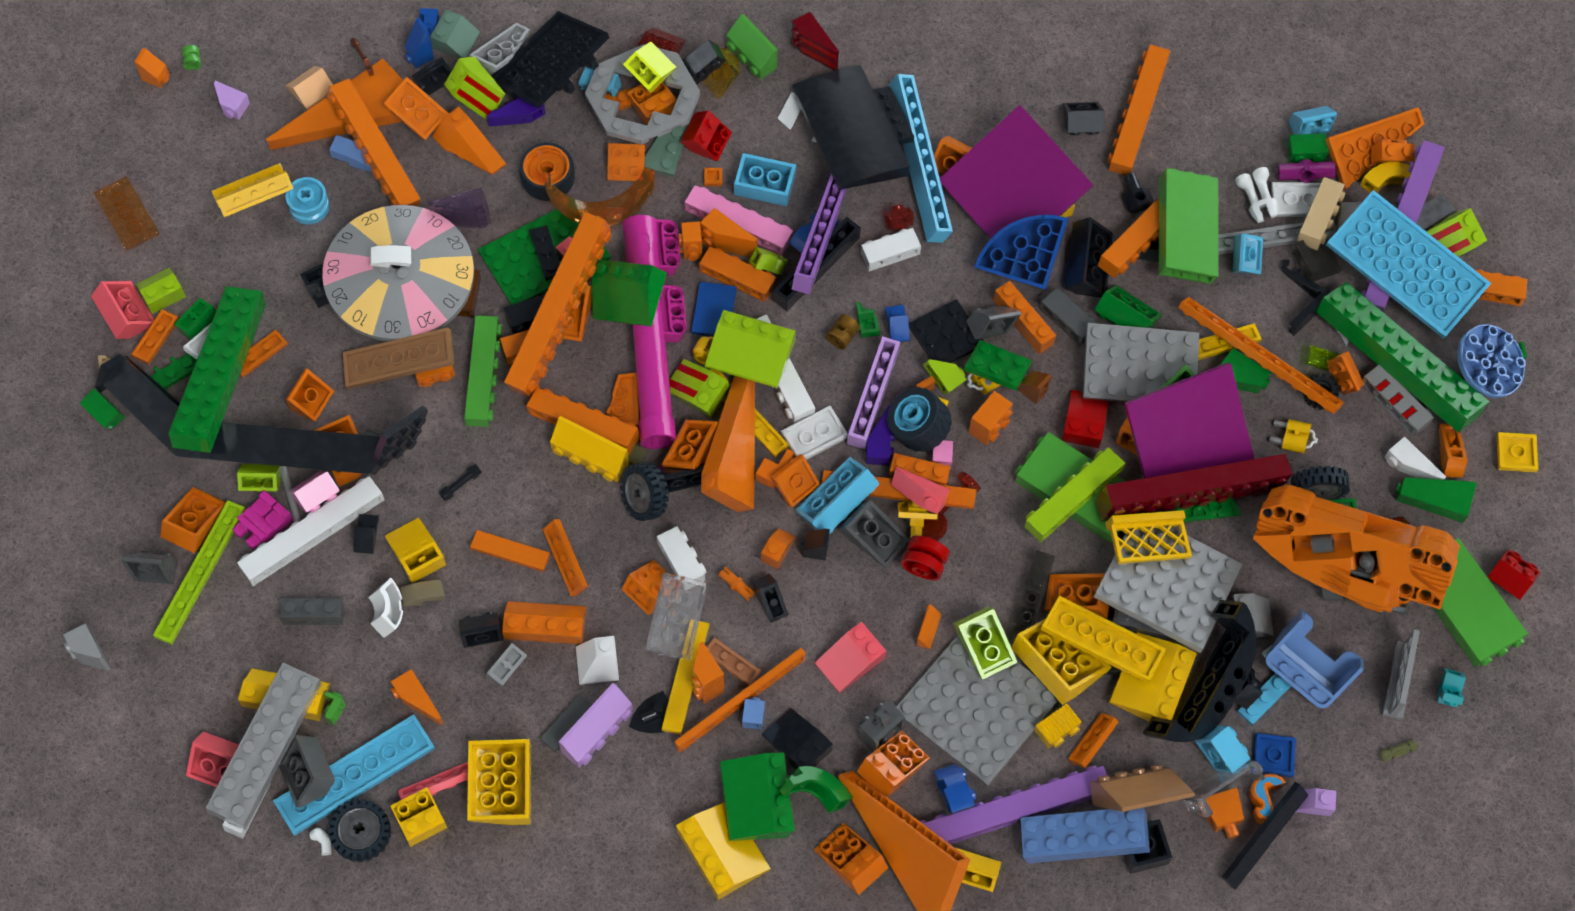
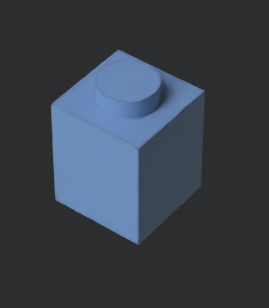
M755 697L745 699L742 728L762 730L765 701Z

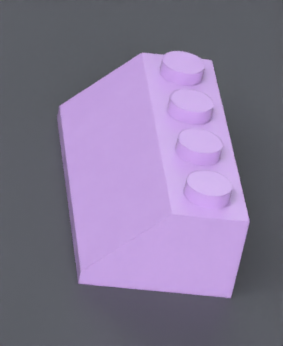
M612 683L559 741L561 753L578 768L582 764L587 765L592 759L593 752L596 749L599 751L605 745V739L609 735L613 736L619 729L618 725L623 720L627 721L633 713L632 703L616 684Z

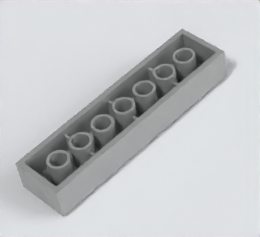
M282 663L206 806L208 814L246 830L321 686L320 679Z

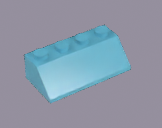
M849 457L795 511L815 530L830 529V533H832L834 528L841 521L845 520L848 514L858 507L869 494L874 492L880 483L866 467Z

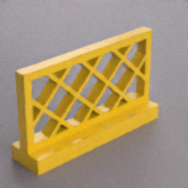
M1184 510L1111 516L1105 524L1106 529L1110 530L1117 563L1126 564L1191 558L1192 553L1183 521L1186 518ZM1179 526V537L1169 531L1171 527ZM1153 528H1158L1164 532L1161 538L1151 532ZM1136 529H1140L1146 535L1143 539H1140L1133 532ZM1116 531H1123L1128 535L1125 541L1117 536ZM1165 535H1168L1175 541L1172 547L1163 541ZM1148 536L1157 542L1154 548L1144 542ZM1130 537L1139 543L1136 549L1126 543ZM1178 543L1183 546L1185 553L1176 551L1174 549L1175 545ZM1159 544L1168 550L1166 555L1156 551ZM1141 546L1150 551L1148 556H1143L1138 552ZM1124 547L1132 553L1131 557L1123 558L1121 549Z

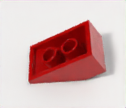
M1071 390L1062 441L1099 449L1103 437L1108 400L1082 398V391Z

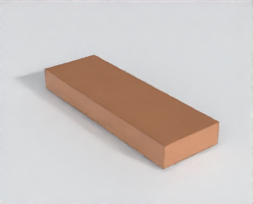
M715 637L708 644L707 648L717 664L745 685L750 686L762 673L759 668Z

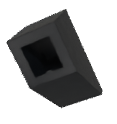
M1251 668L1243 689L1238 693L1234 701L1246 710L1263 694L1259 686L1260 682L1254 675L1255 671L1253 668Z

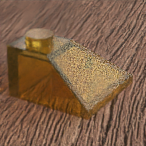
M720 48L727 61L703 81L718 99L724 96L741 72L740 60L729 48Z

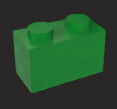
M1326 133L1289 135L1286 143L1289 162L1299 163L1304 159H1309L1314 163L1325 161L1329 153L1325 141Z

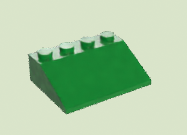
M597 260L595 264L596 270L592 276L593 319L652 327L667 273L653 265Z
M784 752L763 753L719 762L729 841L788 838L795 829L790 795L783 796L780 792L781 787L785 784L784 780L787 778Z

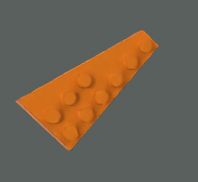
M1419 107L1325 139L1332 161L1335 163L1339 182L1345 184L1343 190L1350 187L1353 182L1376 165L1371 164V145L1379 143L1382 139H1390L1391 142L1405 140L1424 125Z

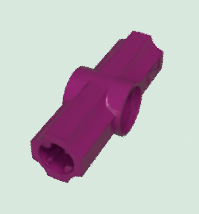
M1304 159L1299 163L1278 165L1279 180H1301L1303 183H1310L1314 179L1335 177L1334 162L1313 163L1309 159Z

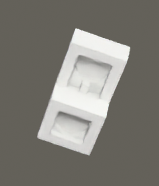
M398 245L371 247L370 266L389 268L390 265L409 267L411 265V247Z

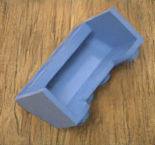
M1302 609L1275 640L1266 655V664L1315 706L1326 708L1364 670V662L1353 651L1343 652L1334 661L1307 639L1305 635L1312 629L1313 619Z

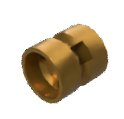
M841 314L836 320L835 326H832L827 332L826 338L832 345L844 350L850 344L851 338H854L859 332L860 325L849 315Z

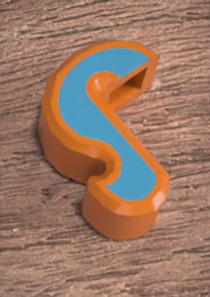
M1264 774L1256 778L1249 788L1248 797L1251 803L1256 806L1252 811V816L1258 824H1263L1274 809L1268 791L1283 788L1286 784L1284 779L1276 774Z

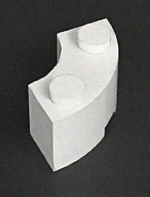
M392 578L384 582L368 597L375 611L374 618L370 624L383 638L398 627L403 616V610L401 609L402 596Z

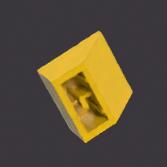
M427 787L390 806L410 847L447 829L445 821Z

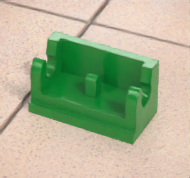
M199 298L174 325L183 336L186 335L191 340L213 321L216 310L212 305Z
M95 388L79 403L105 429H113L126 418Z

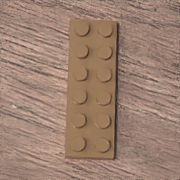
M447 327L343 352L345 387L353 389L454 365L451 329Z

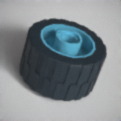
M921 387L911 388L902 392L901 395L895 398L887 414L889 430L907 448L915 452H926L939 446L947 437L952 425V416L949 408L932 391L930 392L928 389Z

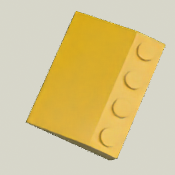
M1044 619L1017 634L1011 648L1063 705L1077 697L1107 673L1111 666L1042 631L1041 627L1046 620Z
M1137 632V635L1167 649L1149 684L1121 671L1109 703L1148 722L1151 717L1172 720L1197 653L1179 644Z
M530 739L468 741L467 821L503 825H531Z
M725 803L695 814L676 825L678 835L717 900L771 870L754 840L729 841Z

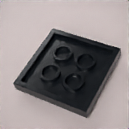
M957 299L909 323L910 330L929 359L953 363L972 353L980 340L984 341L983 339L975 340L966 322L969 317Z

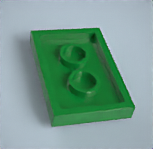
M980 340L966 363L964 371L1017 391L1032 364V360Z

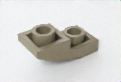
M441 580L423 581L400 588L403 606H421L424 601H440L445 597Z

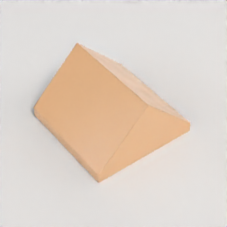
M313 66L285 86L303 107L308 110L327 97L329 86L333 84L323 68Z

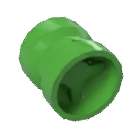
M195 45L184 46L181 50L182 57L184 58L182 60L183 67L187 70L200 68L199 48Z

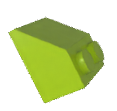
M170 268L135 284L152 314L186 297L180 283Z

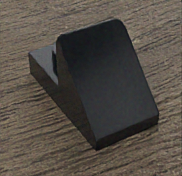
M359 514L358 524L354 527V552L374 554L379 523L378 515Z

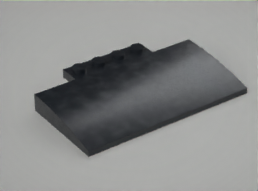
M861 65L824 73L792 85L794 94L839 190L909 176L910 165L900 144L914 142V134L890 86L872 89Z

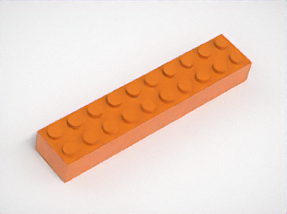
M587 212L584 213L504 381L512 391L531 398L536 388H540L539 383L541 378H544L548 372L547 366L549 361H553L556 355L555 349L564 338L563 332L572 321L571 315L579 307V298L587 290V281L595 273V264L603 256V247L611 239V229L606 220Z

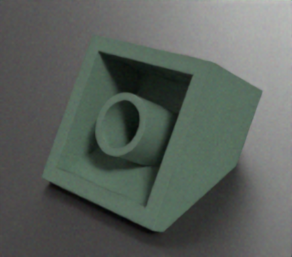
M445 10L430 36L433 49L456 58H465L480 31L462 15Z

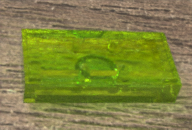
M1310 345L1305 364L1329 371L1327 360L1340 354Z

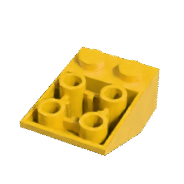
M419 517L384 536L411 584L446 566L443 554Z

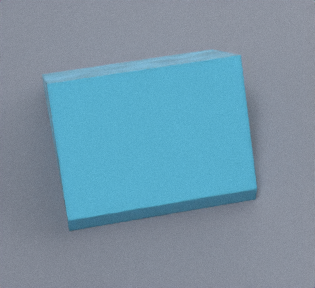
M1249 234L1234 236L1232 273L1261 274L1263 237Z

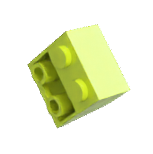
M652 42L637 50L623 64L650 93L677 68Z

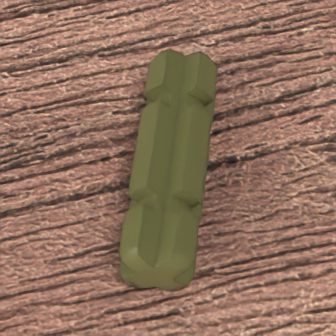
M1409 740L1406 741V744L1401 743L1390 747L1388 750H1381L1379 756L1381 761L1387 762L1392 757L1395 759L1408 754L1409 751L1411 753L1417 751L1418 745L1416 741Z

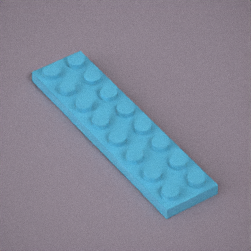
M413 714L330 765L329 767L335 781L327 795L301 808L296 807L290 791L276 798L273 802L295 836L336 811L340 806H344L345 803L352 801L433 751L435 747Z

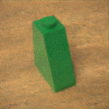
M1234 348L1221 363V365L1227 362L1231 363L1237 390L1258 394L1261 389L1265 390L1271 382L1269 380L1270 371Z

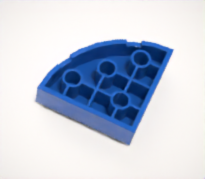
M1037 215L1010 223L998 231L985 245L979 254L974 268L1046 290L1069 218L1056 215Z

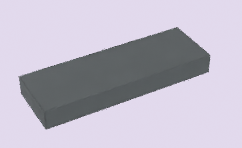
M579 695L542 735L540 741L556 753L560 748L559 741L592 704L582 695Z

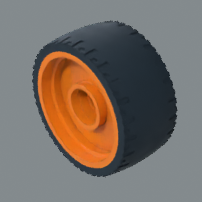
M540 143L529 148L521 158L519 167L520 179L526 192L533 198L542 201H554L565 196L572 188L575 168L569 152L564 147L555 143Z

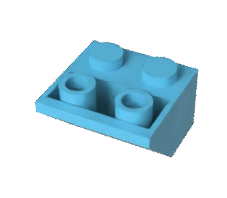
M1328 106L1294 112L1290 117L1289 124L1294 135L1326 133L1327 135L1332 129L1337 113Z

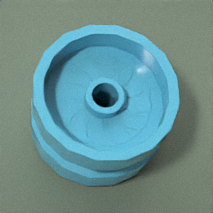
M311 177L299 178L291 184L294 189L287 191L285 195L291 216L296 221L309 225L324 219L330 207L324 185L319 180Z

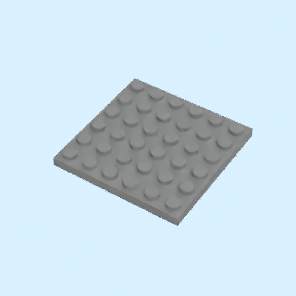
M1172 527L1169 531L1179 537L1180 531ZM1153 528L1151 531L1159 538L1164 534L1158 528ZM1136 529L1133 532L1140 539H1143L1146 535L1140 529ZM1125 534L1123 541L1128 537L1127 534ZM1165 535L1163 541L1172 547L1175 541L1168 535ZM1188 535L1192 557L1189 559L1118 564L1115 554L1094 598L1201 653L1216 622L1211 617V614L1219 600L1227 599L1242 564ZM1149 536L1144 541L1152 548H1154L1157 544V542ZM1131 537L1126 542L1134 549L1139 545ZM1177 543L1174 549L1179 553H1185L1184 547ZM1160 544L1156 548V551L1162 555H1166L1168 552ZM1143 546L1138 550L1143 556L1150 554V551ZM1124 547L1121 549L1123 558L1131 557L1132 553Z
M957 636L898 704L897 708L906 718V723L988 787L1033 733L1035 726L1058 703V700L1034 674L1018 662L982 680L959 636Z

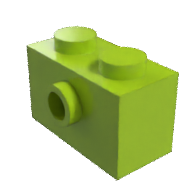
M241 464L237 472L238 491H278L281 484L280 466Z

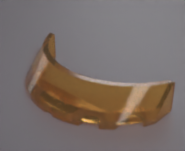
M645 167L637 181L621 195L606 201L586 202L574 199L561 192L551 182V174L542 171L546 192L552 203L562 214L577 223H580L584 213L587 212L606 220L609 226L619 224L639 212L655 188L654 169Z

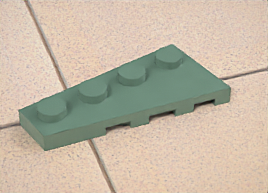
M688 125L678 126L672 129V132L657 137L645 155V171L670 177L675 176L684 147L680 141Z

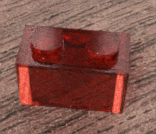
M653 27L645 31L638 46L652 42L657 48L679 54L686 40Z

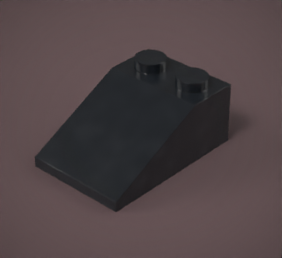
M791 708L762 734L779 753L784 752L785 759L796 770L802 766L815 767L833 748V743L820 730Z

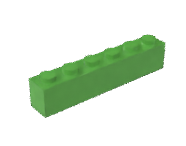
M475 316L464 418L466 426L489 427L490 421H493L494 410L491 409V404H495L496 394L493 392V386H497L495 369L499 368V358H496L497 352L501 350V341H498V336L502 335L503 325L499 323V318L495 316Z

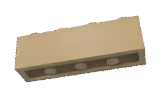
M1326 177L1323 178L1297 239L1298 244L1318 250L1320 244L1324 245L1328 236L1325 232L1326 230L1330 231L1334 222L1331 218L1332 216L1336 217L1340 208L1337 204L1338 202L1342 203L1346 193L1343 192L1345 184Z

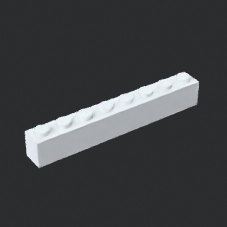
M370 476L360 479L355 486L343 490L338 497L325 502L323 507L312 513L310 512L303 520L294 522L289 529L279 532L268 543L259 545L257 550L251 554L244 555L237 563L251 585L255 586L357 519L359 514H364L383 502V494Z

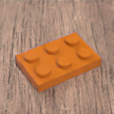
M408 77L402 81L383 103L384 107L424 141L441 123L443 118L449 114Z

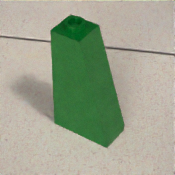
M1405 477L1402 483L1397 484L1395 494H1398L1396 501L1464 523L1469 514L1477 483L1473 481Z

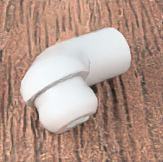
M322 828L311 830L309 834L310 839L321 843V855H331L330 835Z

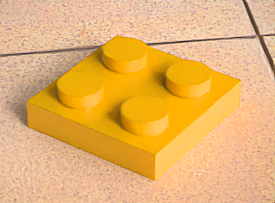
M1497 433L1498 470L1537 472L1539 470L1536 434Z

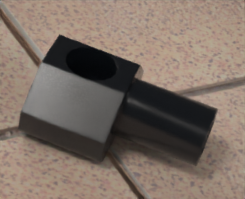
M1135 173L1127 174L1124 177L1129 192L1124 194L1123 197L1129 212L1136 213L1147 210L1154 203L1149 188L1140 186Z

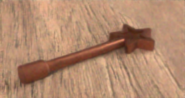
M352 38L350 43L360 55L369 75H374L368 57L362 52L358 40Z

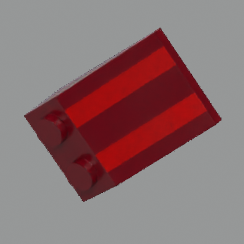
M808 12L793 20L792 37L790 39L792 46L795 49L798 48L800 53L834 71L838 70L839 50L813 14Z

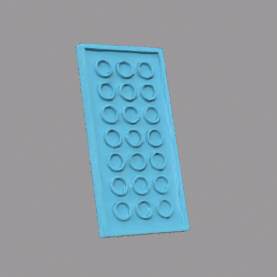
M1374 190L1326 243L1330 249L1443 339L1491 284Z

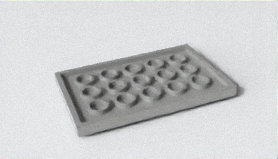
M1087 323L1082 398L1128 402L1158 390L1185 365L1197 375L1199 332Z

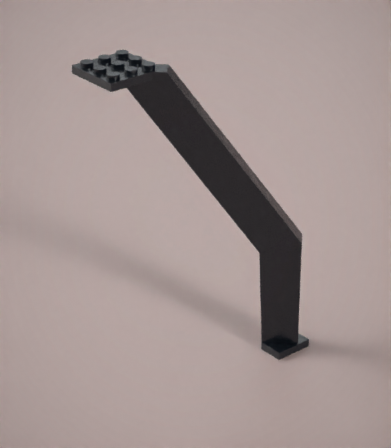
M118 354L101 364L95 386L100 393L108 389L150 432L178 457L376 475L392 459H398L405 450H411L417 444V437L422 432L421 427L426 422L425 417L428 412L422 405L381 433V436L222 422L211 453L172 447L168 433L180 402L129 356L126 355L124 357Z

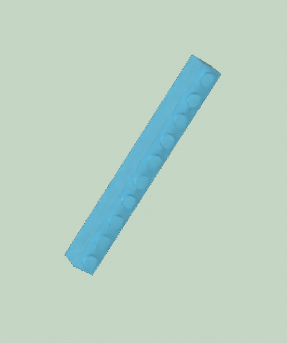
M897 74L888 86H890L914 134V142L903 144V148L910 165L909 172L926 241L943 243L953 230L914 75Z

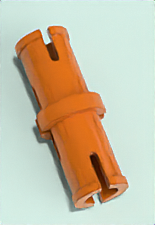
M724 567L725 571L721 570L718 576L731 586V590H736L746 601H749V597L752 598L755 595V591L743 582V578L737 577L728 567Z

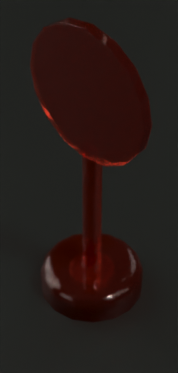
M963 471L958 474L957 479L962 488L976 489V493L981 490L979 484L970 475ZM944 506L941 509L937 520L924 519L922 536L936 541L944 537L947 532L948 523L943 514L950 506Z

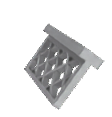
M1414 629L1405 642H1396L1382 711L1383 716L1398 720L1403 719L1420 634L1419 630Z

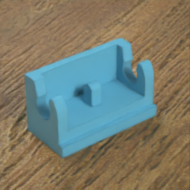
M585 67L578 82L579 86H582V90L587 89L595 70ZM614 74L608 88L613 97L617 95L621 87L618 74Z

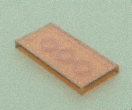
M127 176L93 192L126 251L160 235Z

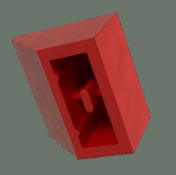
M709 110L694 113L680 142L691 152L718 161L732 132Z
M1508 549L1487 577L1521 600L1541 572L1538 571L1537 566L1533 563H1527L1521 559L1522 557L1519 553Z

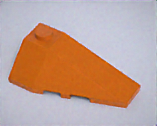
M459 106L443 118L432 136L445 151L451 152L463 160H467L491 175L506 165L505 161Z

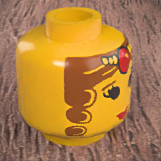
M701 337L693 348V355L698 363L705 365L714 337Z

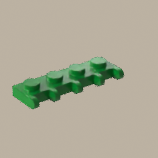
M187 353L175 360L172 356L170 357L172 363L161 370L157 366L153 369L156 373L151 375V377L166 390L192 374L197 362L194 357Z

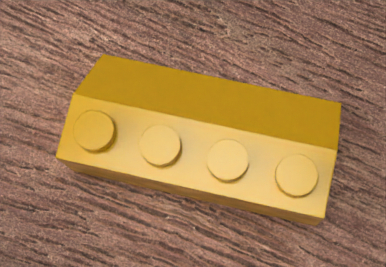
M562 416L558 418L550 440L552 452L560 457L562 455L568 457L569 461L573 464L585 466L591 473L597 472L601 474L607 481L618 483L629 465L628 449Z
M252 668L242 683L238 697L241 706L258 710L277 673ZM320 681L321 686L304 717L305 719L320 721L326 700L324 693L325 691L328 692L330 683Z

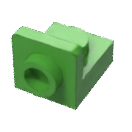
M325 691L324 696L326 700L332 703L327 705L324 717L328 723L335 725L346 704L342 699L343 696L339 693Z

